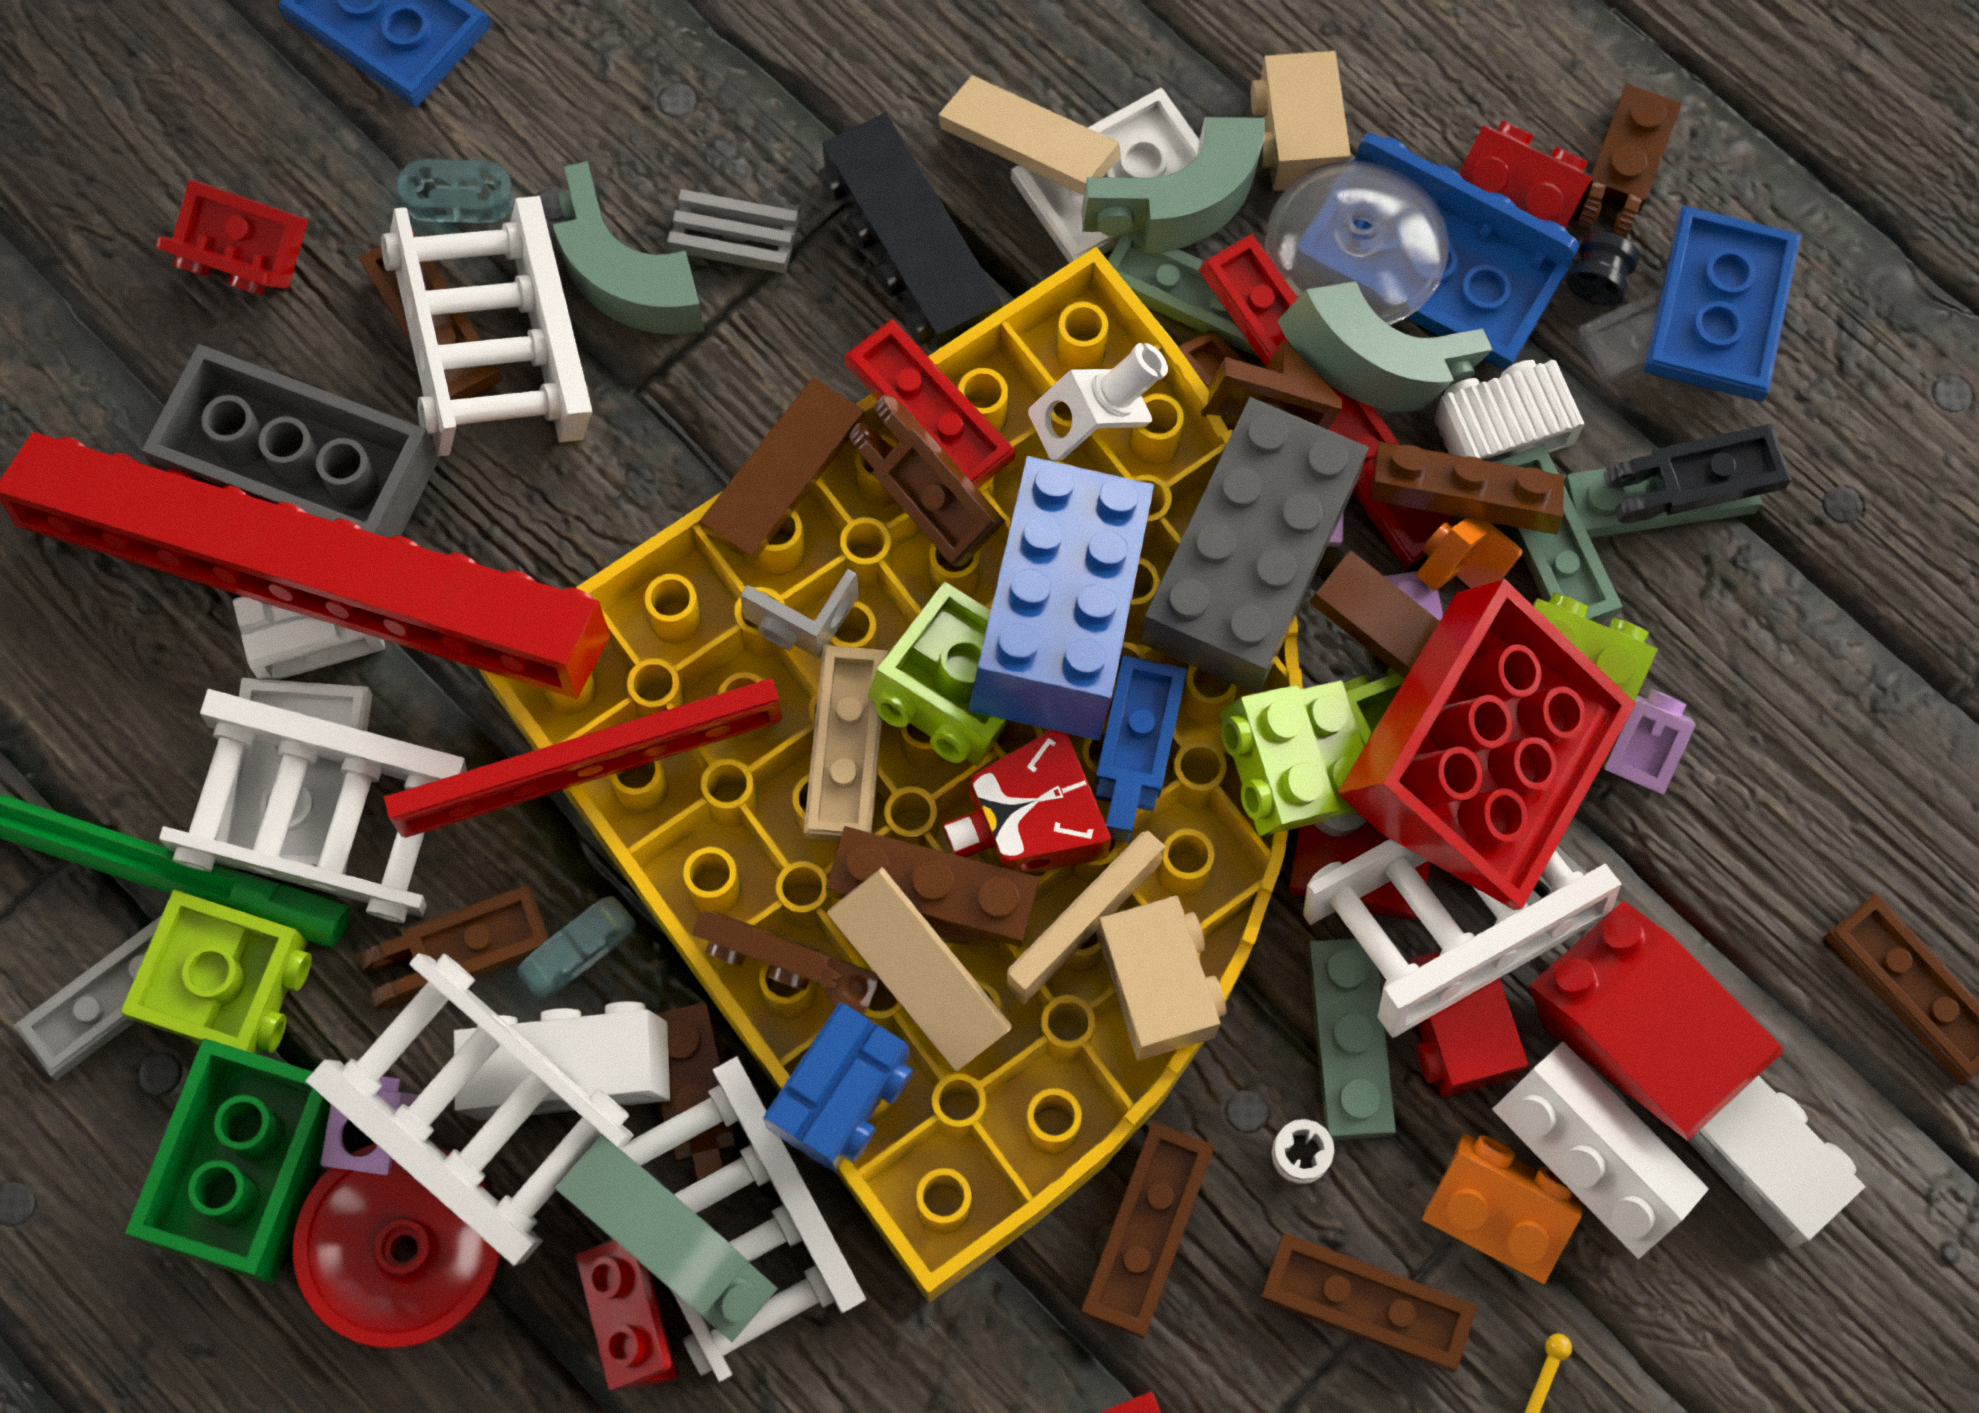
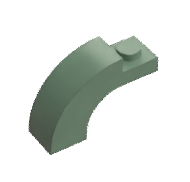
M1204 117L1197 156L1186 167L1170 175L1155 178L1087 177L1081 211L1082 232H1101L1109 236L1141 232L1143 233L1144 253L1176 250L1190 246L1214 234L1234 217L1250 192L1263 144L1265 118Z
M588 161L564 166L569 190L558 192L565 222L553 224L565 268L581 294L599 311L632 328L658 334H690L704 331L699 300L686 250L655 255L635 251L620 243L608 231L602 220Z
M1356 281L1306 289L1277 320L1291 346L1326 383L1354 400L1391 411L1410 412L1423 410L1445 389L1462 380L1472 378L1475 374L1473 368L1492 351V347L1483 329L1439 337L1420 338L1404 334L1392 328L1370 308Z
M602 1134L555 1187L573 1205L731 1342L738 1337L778 1289L713 1228Z

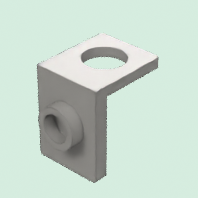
M847 569L815 621L749 585L745 587L740 595L744 617L759 626V633L774 645L786 650H791L793 645L820 659L823 645L830 643L859 596L857 573Z

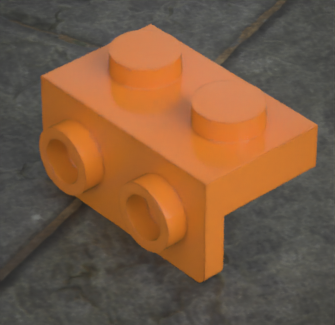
M1463 1133L1456 1146L1454 1157L1428 1203L1422 1220L1545 1284L1582 1217L1583 1202L1550 1168L1541 1167L1537 1171L1514 1159L1515 1153L1504 1143L1485 1135H1481L1476 1139Z

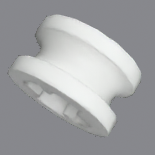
M1307 1119L1292 1121L1282 1128L1273 1142L1271 1150L1273 1165L1278 1174L1289 1182L1296 1184L1312 1183L1321 1178L1332 1163L1335 1152L1333 1139L1327 1129L1315 1121ZM1293 1136H1306L1305 1144H1308L1312 1139L1318 1145L1320 1151L1311 1160L1312 1168H1299L1300 1160H1297L1293 1165L1286 1157L1285 1153L1294 1144Z

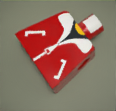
M1054 730L1046 732L970 778L969 795L975 812L942 824L943 832L952 854L967 858L991 849L999 867L1026 874L1107 858L1112 839L1067 733Z

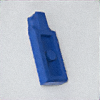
M1124 655L1122 657L1095 784H1098L1095 799L1111 802L1106 823L1112 838L1111 840L1130 843L1137 808L1154 811L1156 798H1160L1186 677V668Z

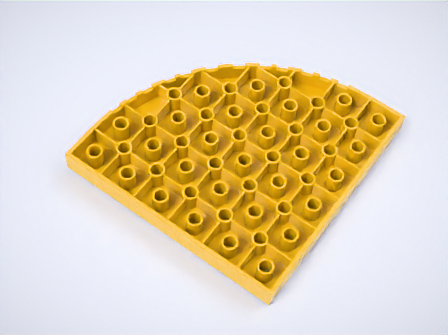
M1096 246L928 356L1016 450L1015 460L978 488L981 494L1003 517L1005 522L965 565L954 567L953 564L948 562L872 474L874 468L861 455L859 449L854 447L855 445L851 442L850 438L753 564L701 530L699 521L721 494L719 493L577 586V589L583 590L595 600H599L610 633V638L578 699L479 669L486 684L534 751L769 678L773 679L783 719L780 720V723L563 789V792L779 1093L836 1007L831 1005L825 989L821 988L818 982L809 980L806 990H801L768 977L771 965L746 956L742 967L704 953L708 941L691 935L699 913L704 912V910L717 911L837 956L836 958L871 971L874 970L827 914L829 909L840 901V899L826 896V885L839 842L804 839V823L822 655L818 659L793 645L791 650H786L764 638L758 631L759 626L744 617L740 598L741 593L749 585L815 621L847 569H850L857 573L859 596L828 645L888 650V654L944 581L991 610L1026 458L1031 456L1051 461L1028 415L1029 408L1068 371L1113 369L1132 352L1138 343L1142 345L1148 343L1163 355L1168 366L1167 374L1161 380H1157L1141 395L1152 416L1151 423L1146 427L1098 428L1062 461H1053L1154 484L1112 698L1100 740L1067 734L1095 798L1098 784H1095L1096 774L1123 655L1186 668L1187 672L1160 798H1156L1154 811L1137 808L1130 843L1111 840L1107 858L1030 874L1040 877L1022 947L1000 942L999 948L945 943L1012 1025L1005 1035L957 1072L881 979L868 1012H858L875 1025H879L909 1045L910 1058L905 1065L913 1069V1074L895 1103L890 1105L882 1100L870 1117L868 1123L876 1127V1130L859 1159L852 1163L844 1158L835 1173L928 1303L1035 1226L1103 1169L1163 1103L1205 1042L1203 1041L1137 1061L1097 938V930L1024 1005L1007 990L1008 969L1142 832L1146 833L1149 831L1165 845L1161 864L1113 914L1178 895L1184 914L1194 912L1202 930L1205 951L1197 954L1205 978L1215 975L1226 1004L1256 941L1286 849L1288 830L1262 837L1258 836L1254 820L1248 816L1242 803V783L1234 758L1227 752L1221 736L1222 721L1219 712L1240 697L1255 693L1140 643L1145 615L1233 431L1232 429L1228 431L1219 415L1201 416V409H1204L1208 403V388L1169 334ZM870 394L856 403L857 406L865 411V420L862 424L865 423L871 426L894 449L900 441L876 414L874 405L878 400ZM1063 401L1056 404L1051 415L1053 430L1061 438L1069 433L1072 426L1071 410ZM1296 616L1260 693L1298 685L1299 689H1303L1301 669H1299L1298 624ZM882 719L872 833L952 854L946 841L942 824L975 812L969 795L970 778L977 772L1050 731V729L1011 721L977 767L966 759L960 763H954L942 758L933 749L930 742L931 737L910 723L906 727H896ZM1095 799L1106 824L1111 802ZM991 849L967 857L998 866Z

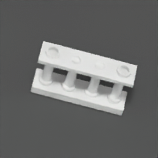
M540 196L516 198L510 223H503L501 230L413 237L407 207L395 208L390 233H385L381 236L382 257L385 269L387 271H396L424 396L418 398L420 427L427 429L428 434H432L437 457L450 455L456 425L544 415L546 421L554 420L559 442L583 440L592 414V408ZM499 254H505L508 260L515 259L519 276L515 277V282L430 291H425L419 262ZM518 307L520 313L528 312L532 329L528 330L527 336L438 345L431 315ZM531 361L533 366H541L545 384L541 385L539 391L450 400L444 374L446 369Z
M208 689L200 714L207 726L215 729L213 737L218 739V743L189 832L165 826L162 827L159 840L168 850L175 852L172 860L178 864L207 872L212 871L215 862L368 903L366 910L368 914L393 922L404 923L407 914L423 918L427 906L423 895L408 892L407 889L424 833L405 838L401 837L397 831L381 884L344 875V869L371 782H379L381 774L406 780L404 788L407 790L466 772L465 759ZM257 740L279 746L277 754L282 757L254 848L251 850L217 841L215 837L244 747L251 748L253 741ZM317 757L343 763L341 772L345 773L346 776L318 866L314 867L281 858L279 855L307 766L315 765Z
M1389 839L1344 865L1341 862H1333L1320 869L1311 878L1309 884H1307L1303 916L1312 925L1336 911L1387 980L1384 984L1377 1018L1391 1037L1394 1038L1604 919L1613 910L1621 882L1606 864L1586 875H1583L1580 871L1572 872L1559 854L1554 851L1541 874L1552 889L1548 896L1530 906L1526 902L1523 909L1513 910L1474 888L1497 918L1495 926L1474 936L1471 932H1462L1415 870V867L1428 860ZM1391 881L1442 948L1439 957L1420 968L1417 964H1408L1360 900L1362 896Z
M418 953L409 965L428 980L427 984L358 1062L350 1059L344 1065L339 1060H324L306 1082L515 1266L525 1262L543 1241L531 1230L537 1223L533 1216L556 1191L555 1187L599 1136L601 1134L604 1135L617 1147L625 1146L631 1140L634 1134L622 1125L629 1117V1114L600 1089H597L590 1097L468 990L475 979L452 958L443 954L438 961H435L430 956ZM450 1000L480 1027L409 1107L402 1104L396 1111L377 1094L378 1090L383 1086L379 1079L447 1001ZM501 1044L531 1072L461 1152L454 1149L447 1156L428 1139L434 1132L430 1124ZM553 1090L576 1110L582 1118L515 1196L511 1198L505 1195L499 1202L479 1184L486 1177L482 1169L549 1092Z
M738 1057L713 1069L714 1076L719 1085L708 1091L711 1096L710 1098L632 1139L625 1146L618 1147L641 1166L724 1121L726 1126L739 1121L751 1144L740 1150L742 1157L674 1195L696 1214L756 1181L758 1187L771 1181L783 1204L772 1210L774 1218L728 1243L751 1262L785 1242H788L790 1247L802 1241L815 1264L804 1271L805 1279L771 1297L733 1342L729 1341L716 1328L710 1331L704 1318L673 1292L693 1331L692 1334L682 1339L691 1359L701 1376L713 1370L719 1382L733 1375L723 1357L724 1355L819 1302L822 1308L835 1302L839 1312L842 1314L866 1300L781 1138L766 1128L763 1120L766 1110Z

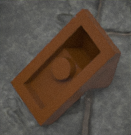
M1282 341L1266 368L1225 357L1207 387L1209 390L1208 403L1204 409H1201V416L1219 415L1224 423L1236 426L1249 397H1252L1328 430L1342 409V400L1291 344Z

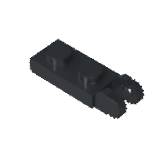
M1772 424L1654 449L1651 455L1618 462L1606 468V471L1603 472L1607 487L1614 489L1640 484L1653 476L1655 478L1659 491L1628 498L1615 507L1619 522L1626 524L1652 519L1665 511L1668 516L1783 490L1792 481Z

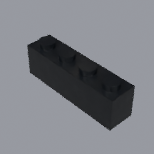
M886 112L822 142L824 167L819 169L822 185L834 203L842 200L850 214L847 217V223L854 240L862 250L868 247L872 250L879 262L875 264L879 281L889 297L892 298L896 295L900 297L907 309V312L904 313L906 325L919 346L927 343L932 353H934L1002 308L1000 298Z

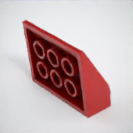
M1505 579L1457 592L1337 794L1384 836L1513 910L1523 909L1636 703Z

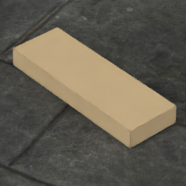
M973 75L938 114L941 129L1082 195L1085 192L1087 177H1104L1121 157L1119 142Z
M823 645L804 823V839L840 842L844 826L872 833L882 718L875 709V701L867 697L876 670L887 657L888 650Z
M1149 831L1146 833L1142 832L1008 969L1007 990L1024 1005L1098 929L1099 919L1113 914L1161 864L1165 845Z
M883 867L827 912L833 922L956 1072L1010 1030L1012 1025Z

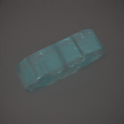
M416 160L405 166L397 180L398 193L404 208L407 207L409 215L422 221L496 222L508 215L513 209L515 202L512 182L505 168L496 162L486 160ZM424 182H434L436 189L430 190L428 198L420 199L417 192L423 190ZM484 184H494L496 190L490 192L489 200H479L477 193L482 192Z
M615 896L606 897L592 905L532 952L519 966L517 976L537 1000L547 999L566 987L619 945L632 932L636 921Z

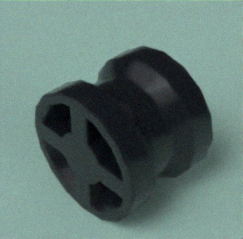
M1603 231L1591 232L1584 236L1578 252L1581 261L1572 265L1566 280L1568 288L1584 301L1601 306H1616L1622 303L1628 289V283L1625 278L1634 273L1640 260L1639 250L1633 243L1614 233Z

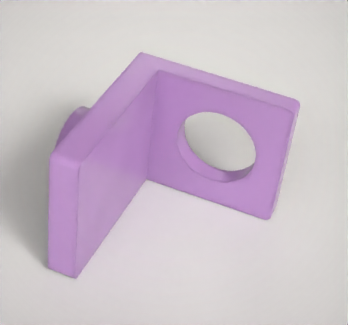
M382 1076L379 1079L383 1086L378 1090L377 1094L396 1111L402 1104L409 1107L419 1096L417 1094L398 1092L400 1079ZM331 1104L321 1165L382 1175L390 1174L393 1158L381 1147L377 1146L372 1153L363 1157L354 1156L345 1149L342 1142V1132L350 1120Z

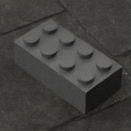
M198 344L141 450L153 468L163 471L178 469L191 475L197 481L220 488L225 485L235 486L247 492L251 497L270 503L289 502L300 507L308 514L331 521L338 518L346 519L357 524L364 531L388 538L394 535H402L439 460L426 428Z
M1249 397L1145 615L1140 643L1255 694L1260 693L1359 479L1369 447Z

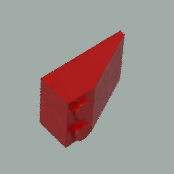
M1625 901L1621 902L1530 984L1543 1029L1559 1042H1564L1576 1055L1687 1141L1783 1053L1782 1046L1670 933Z

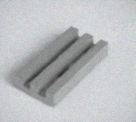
M681 189L678 198L679 208L675 210L673 217V231L669 232L667 239L669 252L676 253L686 250V254L690 256L786 274L799 223L798 211ZM691 229L722 235L724 239L745 242L749 240L776 245L779 248L778 251L698 237L688 235L687 230Z

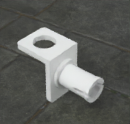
M1138 343L1132 352L1113 369L1070 370L1029 408L1028 415L1051 461H1062L1098 428L1146 427L1152 422V416L1141 395L1157 380H1161L1168 372L1165 358L1154 346L1148 343L1143 345ZM1061 401L1068 405L1072 413L1071 429L1063 438L1055 433L1051 424L1053 408Z

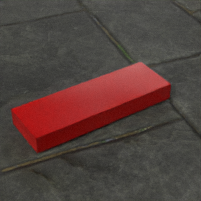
M893 319L844 355L845 366L877 400L886 394L901 402L906 407V410L917 419L919 427L924 428L977 489L1015 460L1016 450Z

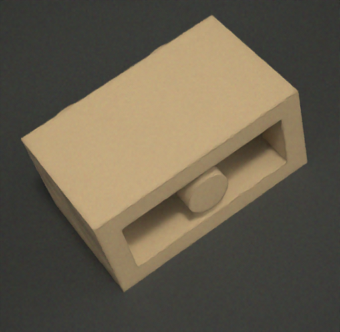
M1336 51L1265 56L1260 80H1252L1253 115L1265 118V132L1259 156L1260 168H1270L1273 191L1338 186L1347 172L1351 153Z
M1176 895L1101 917L1098 924L1097 938L1137 1061L1215 1038L1220 1026L1218 1017L1226 1015V1005L1221 987L1215 975L1205 978L1197 954L1205 951V943L1195 913L1184 914L1179 897Z

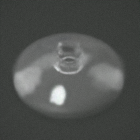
M1346 161L1330 163L1315 168L1300 176L1282 193L1269 219L1265 246L1267 255L1297 298L1306 289L1356 281L1370 308L1379 318L1390 325L1416 312L1435 292L1446 267L1449 242L1446 225L1440 210L1430 195L1418 183L1401 172L1381 164L1367 161ZM1357 219L1365 220L1372 227L1360 229L1354 225L1353 221Z

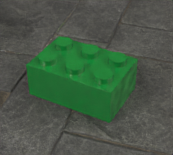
M203 1038L125 1234L147 1246L274 1285L294 1233L301 1208L309 1194L322 1159L331 1103L306 1082L313 1072Z

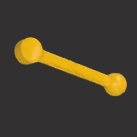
M1553 1334L1546 1340L1545 1349L1548 1356L1525 1413H1540L1560 1361L1567 1359L1572 1352L1571 1341L1563 1334Z

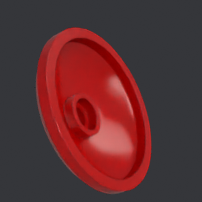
M372 1144L351 1154L357 1157L367 1156L378 1145ZM437 1146L447 1156L450 1155V1151ZM392 1159L391 1171L388 1175L331 1167L308 1194L298 1216L293 1239V1262L298 1284L306 1301L316 1315L342 1336L366 1346L382 1349H401L423 1345L446 1335L462 1324L475 1311L488 1293L495 1278L501 1256L496 1249L394 1159ZM482 1180L479 1184L490 1193L489 1189ZM405 1239H414L418 1247L416 1255L407 1262H399L395 1255L397 1245Z

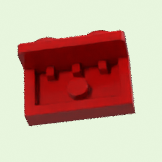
M1501 121L1497 131L1483 124L1459 172L1462 179L1488 193L1502 194L1510 199L1517 208L1540 220L1553 221L1566 229L1593 180V177L1583 173L1588 161L1555 146L1551 156L1529 147L1534 135L1506 121Z
M189 180L173 237L159 236L155 248L174 254L175 257L172 265L204 276H209L212 267L230 274L228 285L247 292L264 295L266 286L289 288L309 219L199 181Z
M615 1240L577 1254L576 1259L608 1389L617 1390L656 1386L677 1378L651 1271Z

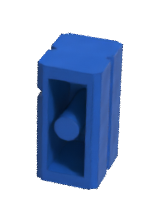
M839 1002L763 1116L766 1128L834 1172L844 1158L855 1163L866 1149L876 1130V1127L868 1123L870 1117L882 1100L893 1105L913 1074V1069L905 1065L910 1058L909 1045L879 1025H875L868 1018L849 1006Z

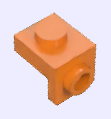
M1466 518L1454 527L1445 522L1424 545L1422 552L1429 558L1415 576L1433 591L1439 589L1455 576L1470 588L1478 587L1503 579L1521 557L1522 549L1490 522Z

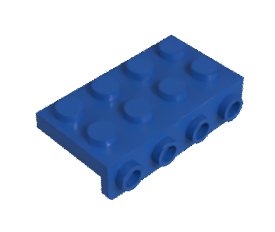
M1366 133L1359 144L1355 159L1298 248L1296 260L1341 284L1356 281L1363 296L1439 336L1483 329L1492 347V351L1484 360L1506 370L1516 361L1568 273L1579 249V242L1558 223L1540 220L1517 208L1504 195L1495 192L1488 193L1463 180L1452 168L1445 165H1434L1409 152L1407 147L1398 140L1390 137H1380L1374 133Z

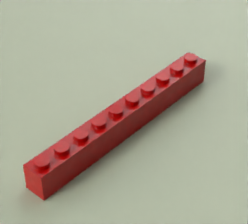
M32 432L0 479V502L16 527L578 699L610 638L599 600H595L583 590L573 587H567L562 590L538 583L529 575L517 570L498 571L478 565L474 560L460 553L441 554L421 548L417 543L403 536L384 537L364 531L360 526L346 519L327 520L308 514L300 507L289 502L270 503L251 497L247 492L235 486L225 485L220 488L197 481L191 475L178 469L163 471L143 465L135 458L124 453L117 452L110 455L89 449L78 440L62 436L56 439Z

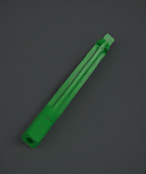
M0 794V839L168 894H172L174 889L296 929L306 941L331 949L334 948L347 930L350 919V907L217 864L213 865L211 872L193 869L174 862L172 859L175 852L165 847Z

